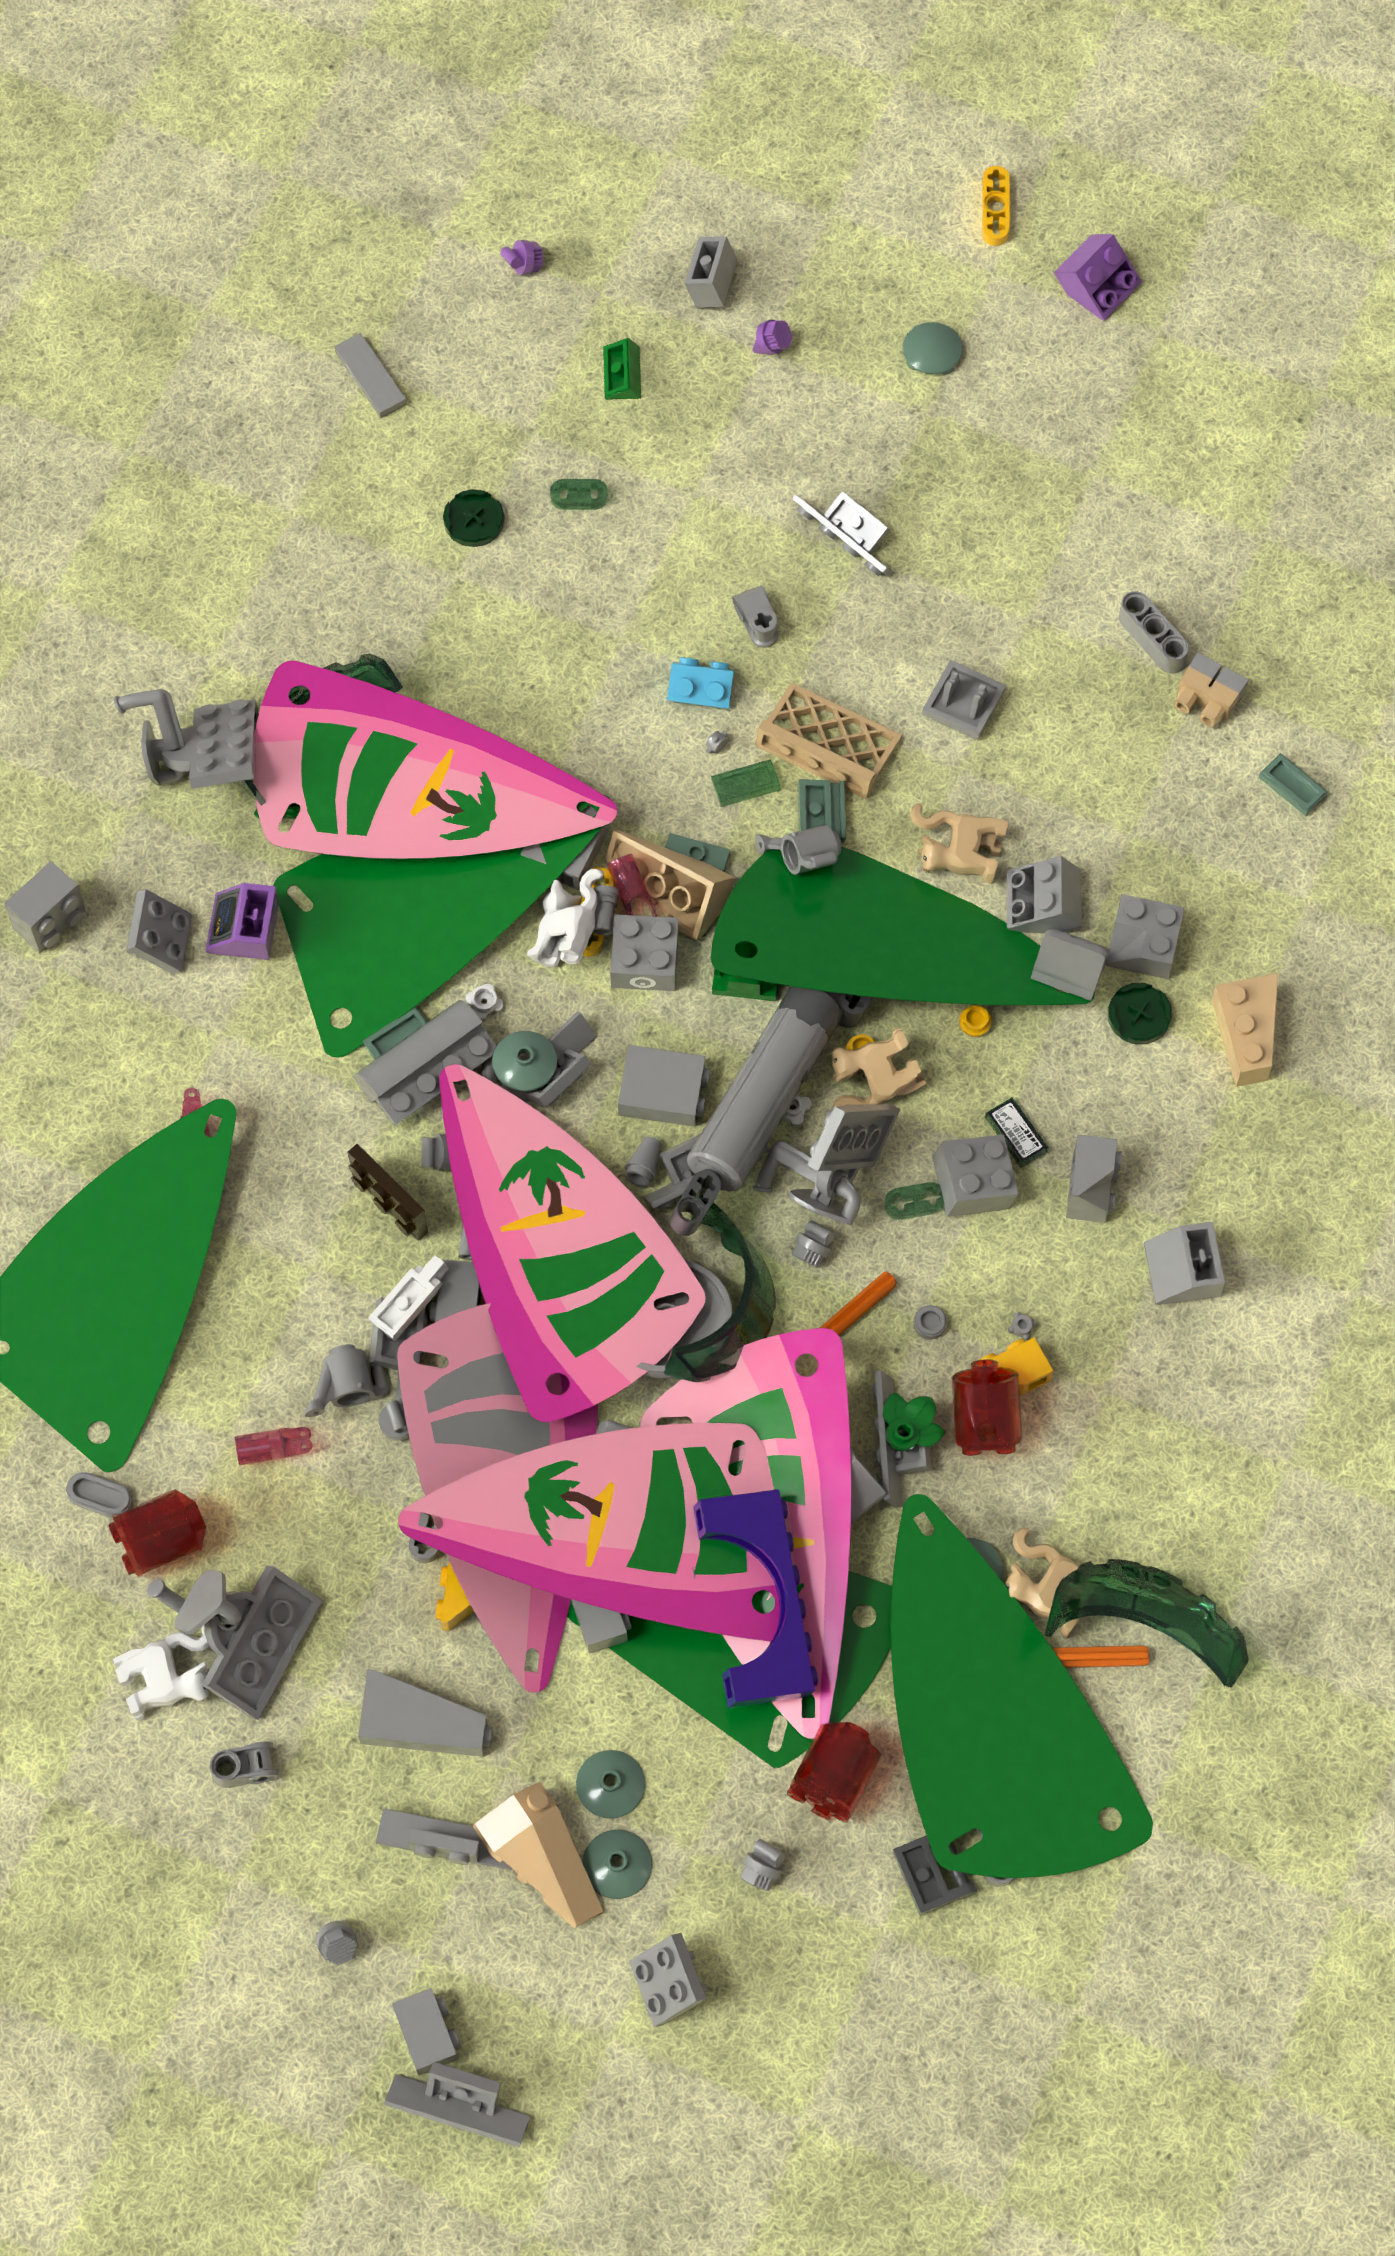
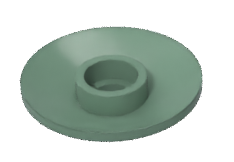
M518 1031L503 1038L496 1046L492 1058L493 1070L497 1079L507 1088L518 1092H531L542 1088L552 1079L557 1068V1054L552 1043L543 1035L532 1031ZM522 1053L530 1055V1058L525 1061L520 1060L518 1057Z
M605 1750L592 1755L583 1763L577 1775L576 1789L581 1803L588 1811L603 1818H618L627 1815L638 1806L644 1794L645 1778L640 1765L630 1755L617 1750ZM606 1777H615L617 1779L616 1785L613 1787L606 1786L604 1784Z
M610 1830L596 1836L587 1846L582 1862L594 1891L611 1899H623L639 1892L647 1883L652 1869L651 1855L646 1844L637 1835L625 1830ZM614 1856H620L624 1862L620 1867H613L610 1863L611 1859Z

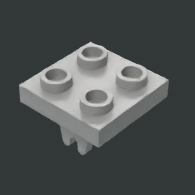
M950 660L923 707L922 715L979 740L1006 691V685Z
M147 889L137 891L126 948L127 953H134L137 958H143L170 973L182 972L192 914Z
M682 1933L670 1935L629 1961L654 2027L665 2025L706 2000L704 1994L708 1991L706 1984H701L692 1962L695 1959L693 1951H688Z

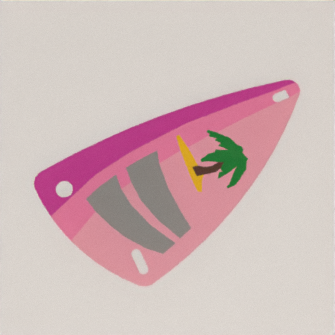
M491 1303L479 1305L443 1318L403 1341L398 1348L397 1361L405 1420L415 1464L425 1496L466 1475L519 1454L555 1443L596 1434L598 1404L553 1422H540L530 1415L495 1332L488 1311ZM417 1351L443 1355L448 1359V1365L445 1368L418 1364L414 1361L413 1355ZM560 1373L552 1374L546 1381L548 1391L555 1395L564 1394L570 1386L568 1378ZM431 1515L436 1529H440L443 1525L442 1519ZM447 1554L471 1607L515 1678L529 1692L536 1693L544 1690L550 1681L571 1599L495 1574ZM531 1648L536 1649L539 1653L537 1673L524 1671L526 1652Z

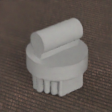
M435 1134L433 1138H422V1167H434L435 1170H448L451 1168L446 1134Z
M813 1220L809 1221L806 1224L805 1233H798L795 1239L797 1244L792 1255L818 1268L823 1258H828L832 1250L828 1245L834 1240V1232Z
M395 1400L387 1403L380 1412L379 1425L382 1433L387 1438L400 1440L401 1442L407 1440L409 1434L403 1402Z
M759 1839L754 1845V1852H748L743 1861L745 1867L741 1874V1879L752 1886L769 1891L774 1880H778L783 1871L779 1865L783 1863L785 1854L764 1840Z
M344 1920L327 1923L316 1933V1945L325 1960H329V1962L336 1963L339 1966L354 1958L357 1938L352 1927L344 1922Z

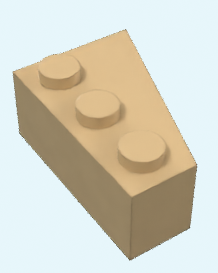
M1278 973L1215 986L1212 1004L1236 1087L1268 1080L1273 1059Z

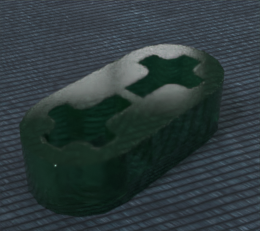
M559 479L551 485L550 499L556 508L562 510H595L602 508L607 503L608 489L607 485L599 479ZM561 490H567V498H561ZM591 490H597V498H591Z
M935 1182L892 1189L887 1193L884 1202L886 1214L895 1220L932 1215L940 1212L944 1207L940 1184ZM927 1192H932L933 1196H939L934 1205H930L929 1200H918L926 1198ZM896 1197H900L902 1202L913 1201L904 1204V1210H898L897 1206H891L894 1204Z

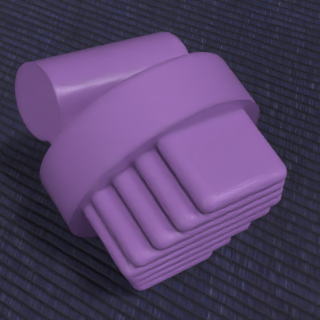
M517 240L513 245V249L504 247L500 252V255L519 275L538 272L544 262L542 259V247L536 241Z
M768 320L760 323L756 331L753 352L774 355L789 348L793 334L789 330L788 323L785 320Z

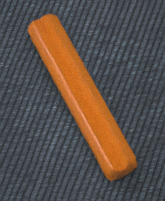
M883 1272L820 1328L831 1329L840 1336L896 1287L897 1282L889 1272Z
M1145 1645L1051 1647L1065 1668L1146 1666L1149 1663V1650Z

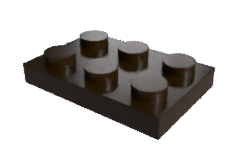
M356 1144L348 1151L350 1162L348 1167L352 1172L351 1180L361 1192L368 1190L375 1197L373 1202L377 1208L384 1214L390 1212L397 1219L395 1224L406 1236L412 1234L419 1241L428 1233L425 1210L361 1146Z

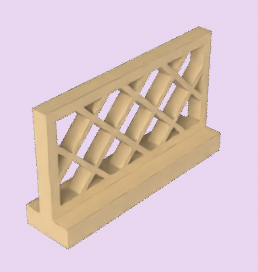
M791 683L768 719H764L759 726L755 746L820 778L830 780L831 783L844 781L846 790L867 799L872 791L874 782L901 741L902 735ZM795 695L805 700L807 706L792 709L789 700ZM827 710L833 714L834 719L820 722L816 712ZM810 714L813 724L799 726L795 716ZM789 718L793 728L784 729L774 723L776 720ZM854 723L860 726L862 732L847 735L844 725ZM838 727L841 737L826 739L823 729ZM817 731L820 741L811 742L803 738L802 734ZM881 736L891 741L888 746L875 749L872 738ZM865 740L869 750L854 753L851 743ZM844 744L848 754L840 756L832 752L830 747ZM872 757L875 767L873 770L867 769L859 765L857 760Z

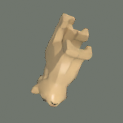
M915 804L911 809L910 815L911 820L916 826L922 829H934L943 822L951 826L949 847L926 835L922 836L923 847L918 849L917 854L921 855L920 861L922 862L923 870L926 873L946 869L959 875L978 874L983 877L985 883L992 884L998 861L979 854L978 850L979 848H985L989 850L991 856L999 857L1002 844L996 840V836L1005 837L1009 821L993 817H975L968 814L957 815L951 811H938L929 818H925L922 815V804Z
M900 1027L893 1030V1035L890 1039L867 1043L855 1051L847 1050L843 1047H837L832 1051V1066L835 1072L832 1076L836 1082H841L862 1070L867 1079L870 1096L863 1100L854 1095H841L834 1101L831 1109L834 1106L882 1104L896 1095L909 1094L926 1085V1081L921 1074L922 1071L915 1058L908 1060L906 1067L902 1069H895L891 1057L909 1044Z
M1026 1527L1019 1529L1014 1534L1013 1545L1020 1556L1029 1559L1046 1557L1050 1563L1044 1577L1038 1584H1034L1026 1572L1015 1562L1011 1566L1012 1573L1006 1575L1007 1581L1005 1586L1009 1590L1010 1597H1015L1019 1603L1027 1605L1037 1616L1053 1621L1060 1614L1070 1610L1064 1603L1068 1597H1072L1079 1602V1607L1093 1605L1095 1602L1090 1594L1092 1593L1098 1597L1106 1588L1108 1583L1093 1571L1086 1570L1065 1580L1055 1594L1059 1583L1068 1574L1082 1567L1068 1557L1061 1556L1056 1548L1048 1544L1027 1545L1026 1539L1029 1536L1030 1530ZM1083 1610L1082 1612L1086 1614L1089 1610ZM1074 1613L1068 1614L1056 1621L1060 1626V1634L1066 1639L1079 1621Z

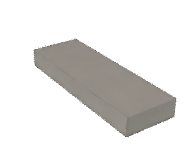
M361 333L334 346L336 354L380 418L407 405L406 398Z

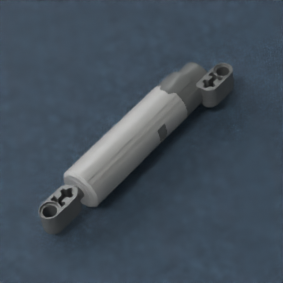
M793 986L788 989L754 1045L751 1055L746 1058L687 1156V1163L695 1175L678 1201L670 1218V1225L677 1234L689 1236L697 1231L720 1190L728 1192L738 1191L743 1186L798 1094L801 1084L810 1074L838 1025L845 1028L856 1026L874 997L826 992ZM852 1000L857 1002L854 1009L848 1007ZM703 1188L706 1192L700 1200L696 1195ZM681 1212L690 1213L694 1220L686 1219Z

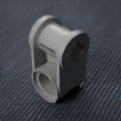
M761 585L732 596L735 610L741 622L744 623L752 642L762 648L774 645L778 639L776 628L778 621L764 587Z
M268 1741L256 1742L244 1747L217 1752L210 1761L213 1781L222 1788H232L247 1784H260L277 1779L279 1777L278 1771L274 1770L271 1751L274 1749L273 1743ZM259 1757L262 1759V1768L259 1767ZM223 1763H231L236 1768L231 1775L222 1776L217 1772L218 1767Z

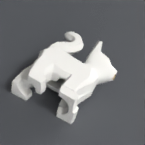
M591 869L583 875L580 881V892L585 901L581 905H579L581 901L580 895H571L563 889L560 881L554 880L551 892L546 894L542 902L545 915L539 924L536 945L529 949L528 957L545 967H556L560 959L567 964H578L580 962L589 938L595 929V910L598 897L592 885L595 881L603 878L604 873L602 870Z
M204 1625L201 1627L202 1636L199 1638H195L187 1633L175 1632L161 1641L149 1643L143 1649L130 1650L113 1659L117 1668L115 1670L117 1677L123 1687L131 1684L134 1677L138 1675L144 1676L147 1687L133 1693L126 1699L130 1712L136 1721L144 1719L145 1711L148 1709L171 1706L183 1698H193L198 1702L208 1699L209 1690L201 1685L209 1670H206V1663L201 1662L179 1676L173 1656V1649L177 1645H181L190 1651H203L208 1648L209 1644L205 1637Z

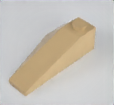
M620 830L613 831L605 857L606 861L630 885L637 884L647 894L644 900L650 906L656 904L667 915L666 917L678 918V931L695 940L701 939L721 913L735 877L708 863Z
M541 1781L512 1795L472 1826L491 1856L499 1863L503 1860L518 1873L516 1878L524 1885L528 1882L543 1895V1901L573 1928L603 1913L601 1904L563 1817Z

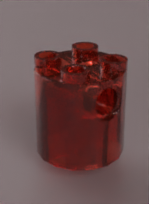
M983 1359L973 1361L971 1369L959 1371L951 1377L955 1442L957 1446L962 1447V1454L968 1456L979 1455L982 1453V1450H996L998 1454L1014 1453L1016 1445L1022 1440L1019 1374L1010 1368L998 1367V1362L995 1360Z
M177 1489L147 1500L130 1511L112 1515L114 1522L108 1525L115 1543L122 1542L126 1553L121 1557L128 1574L136 1573L138 1578L152 1569L168 1566L201 1552L206 1525L197 1503Z
M851 1722L821 1724L790 1784L787 1795L798 1802L805 1803L806 1801L813 1805L811 1811L826 1820H830L833 1816L842 1822L848 1823L882 1754L870 1743L869 1733Z

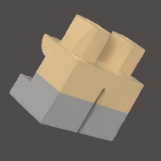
M1197 652L1180 680L1174 707L1184 714L1189 713L1194 704L1203 708L1204 710L1199 720L1206 726L1214 728L1221 719L1226 721L1236 703L1240 702L1246 693L1249 679L1225 666L1220 672L1221 664Z

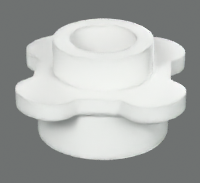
M484 984L475 988L465 998L466 1003L472 1006L474 1012L481 1020L485 1019L489 1013L493 1011L499 1012L503 1008V1001L497 998L494 986L491 984ZM487 1000V1003L482 1004L481 1001Z
M796 1095L791 1104L796 1109L791 1110L789 1107L783 1117L784 1121L792 1123L794 1126L801 1125L804 1122L805 1112L812 1105L808 1097L802 1098Z

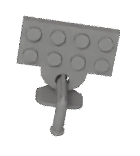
M157 689L114 697V704L121 714L135 707L154 706L163 739L156 740L151 722L149 720L143 721L141 747L148 777L156 786L177 782L183 778L186 771H189V781L192 789L254 779L256 756L255 729L258 719V707L255 699H239L227 704H208L201 708L194 709L193 726L181 729L172 696L166 690ZM159 761H164L165 765L170 769L160 771Z
M890 1103L834 1106L824 1119L825 1128L820 1138L813 1143L810 1155L785 1141H778L772 1145L759 1172L756 1186H753V1190L767 1193L772 1192V1188H770L772 1179L779 1164L782 1163L816 1183L814 1189L791 1190L789 1197L793 1201L814 1213L852 1225L861 1204L860 1196L852 1181L860 1168L874 1167L901 1109ZM840 1195L847 1199L845 1206L835 1201L834 1197Z
M266 1565L252 1593L245 1591L226 1592L225 1574L214 1570L204 1572L196 1580L186 1600L166 1587L161 1579L153 1580L147 1588V1593L150 1597L157 1598L178 1613L175 1619V1628L181 1633L193 1634L204 1625L207 1642L210 1648L217 1654V1657L201 1685L248 1717L259 1720L323 1601L274 1566Z

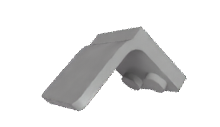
M1058 929L1047 930L1030 979L1091 1001L1107 962L1109 949Z

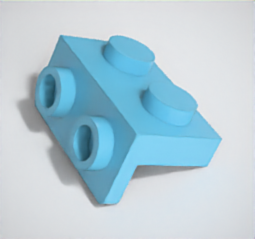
M680 657L679 662H673L671 665L667 700L729 709L735 670L729 669V663L711 661L709 667L698 665V659Z

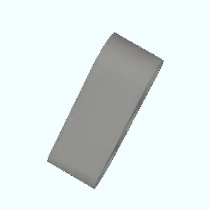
M1138 591L1127 593L1122 599L1119 612V621L1164 672L1170 674L1180 672L1185 666L1189 647L1187 641L1145 594ZM1129 609H1136L1139 612L1133 613L1130 612ZM1148 631H1156L1159 634L1153 635L1150 634ZM1167 653H1176L1179 656L1172 657L1169 656Z

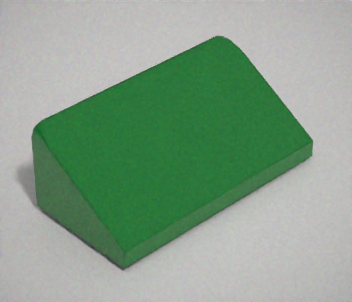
M630 338L603 346L605 399L641 398L640 347Z

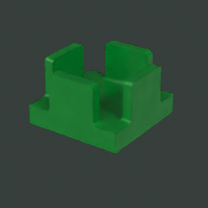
M742 941L735 946L736 953L743 958H752L757 954V948L751 942ZM714 967L713 995L766 1001L776 1000L777 984L724 974Z

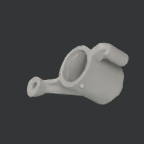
M826 825L792 832L783 836V838H770L762 834H756L757 851L763 854L771 849L781 850L787 869L794 875L834 865L837 863L838 856L842 851L838 834Z
M351 1344L340 1345L331 1349L330 1355L323 1360V1368L314 1399L308 1403L305 1417H315L323 1414L325 1406L329 1401H332V1404L337 1407H351L363 1404L371 1399L383 1398L388 1391L384 1367L378 1365L371 1367L373 1385L364 1350L356 1349Z

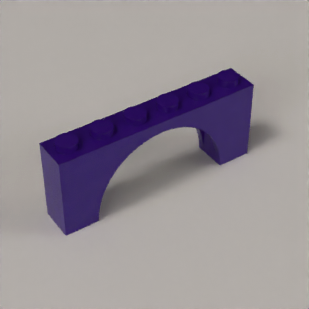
M779 1489L700 1499L693 1506L699 1540L725 1541L750 1552L764 1565L771 1575L779 1597L778 1626L766 1650L756 1659L746 1664L729 1668L722 1674L728 1708L808 1697L815 1691L814 1687L818 1684L816 1668L810 1665L808 1653L811 1652L812 1644L809 1633L804 1632L802 1619H805L806 1611L802 1598H798L796 1586L799 1585L800 1577L797 1566L792 1565L790 1552H793L794 1544L791 1532L786 1531L784 1519H787L788 1510L785 1499H781Z

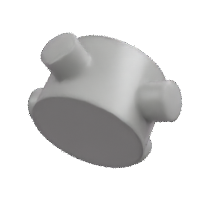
M724 730L722 733L719 731L714 732L706 742L708 747L706 751L711 754L712 752L718 753L728 742L726 738L728 733Z
M1020 1312L1015 1313V1318L1012 1326L1008 1327V1332L1028 1340L1032 1326L1036 1325L1035 1319L1031 1320L1026 1315H1021Z

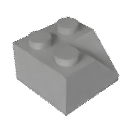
M1121 894L1106 966L1168 979L1184 907Z
M1078 1134L1072 1157L1066 1218L1105 1223L1107 1214L1114 1213L1116 1194L1110 1193L1111 1182L1117 1183L1122 1159V1151H1116L1117 1139Z

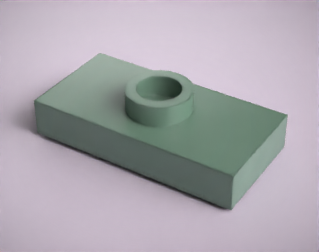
M672 833L669 834L665 848L708 863L724 872L730 857V849Z

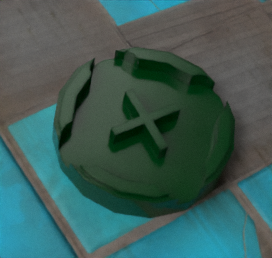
M471 489L456 494L455 498L446 504L443 522L446 533L453 541L463 546L478 547L487 545L498 537L503 529L504 512L501 503L491 497L490 493Z
M1131 983L1121 987L1112 997L1107 1010L1108 1022L1113 1032L1123 1041L1135 1045L1149 1044L1159 1040L1167 1032L1172 1019L1171 1004L1167 996L1161 990L1158 991L1147 983Z

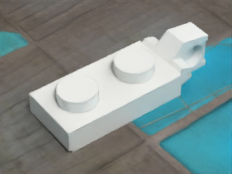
M434 1255L424 1268L420 1265L414 1270L411 1268L369 1316L370 1322L396 1341L442 1286L440 1280L449 1269L445 1262Z

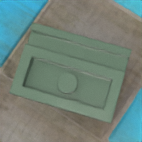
M799 779L797 784L799 831L826 825L838 834L841 843H845L844 781L830 783V780Z

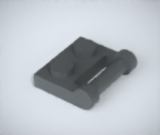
M927 1835L893 1849L894 1857L920 1916L955 1901L970 1897L978 1892L974 1882H969L966 1873L950 1870V1873L957 1887L948 1890L930 1849ZM951 1842L949 1845V1850L951 1853L957 1855L956 1849L953 1843Z

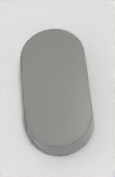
M81 1472L75 1474L70 1478L66 1486L67 1495L74 1505L109 1518L123 1517L132 1506L131 1494L125 1486L91 1473Z

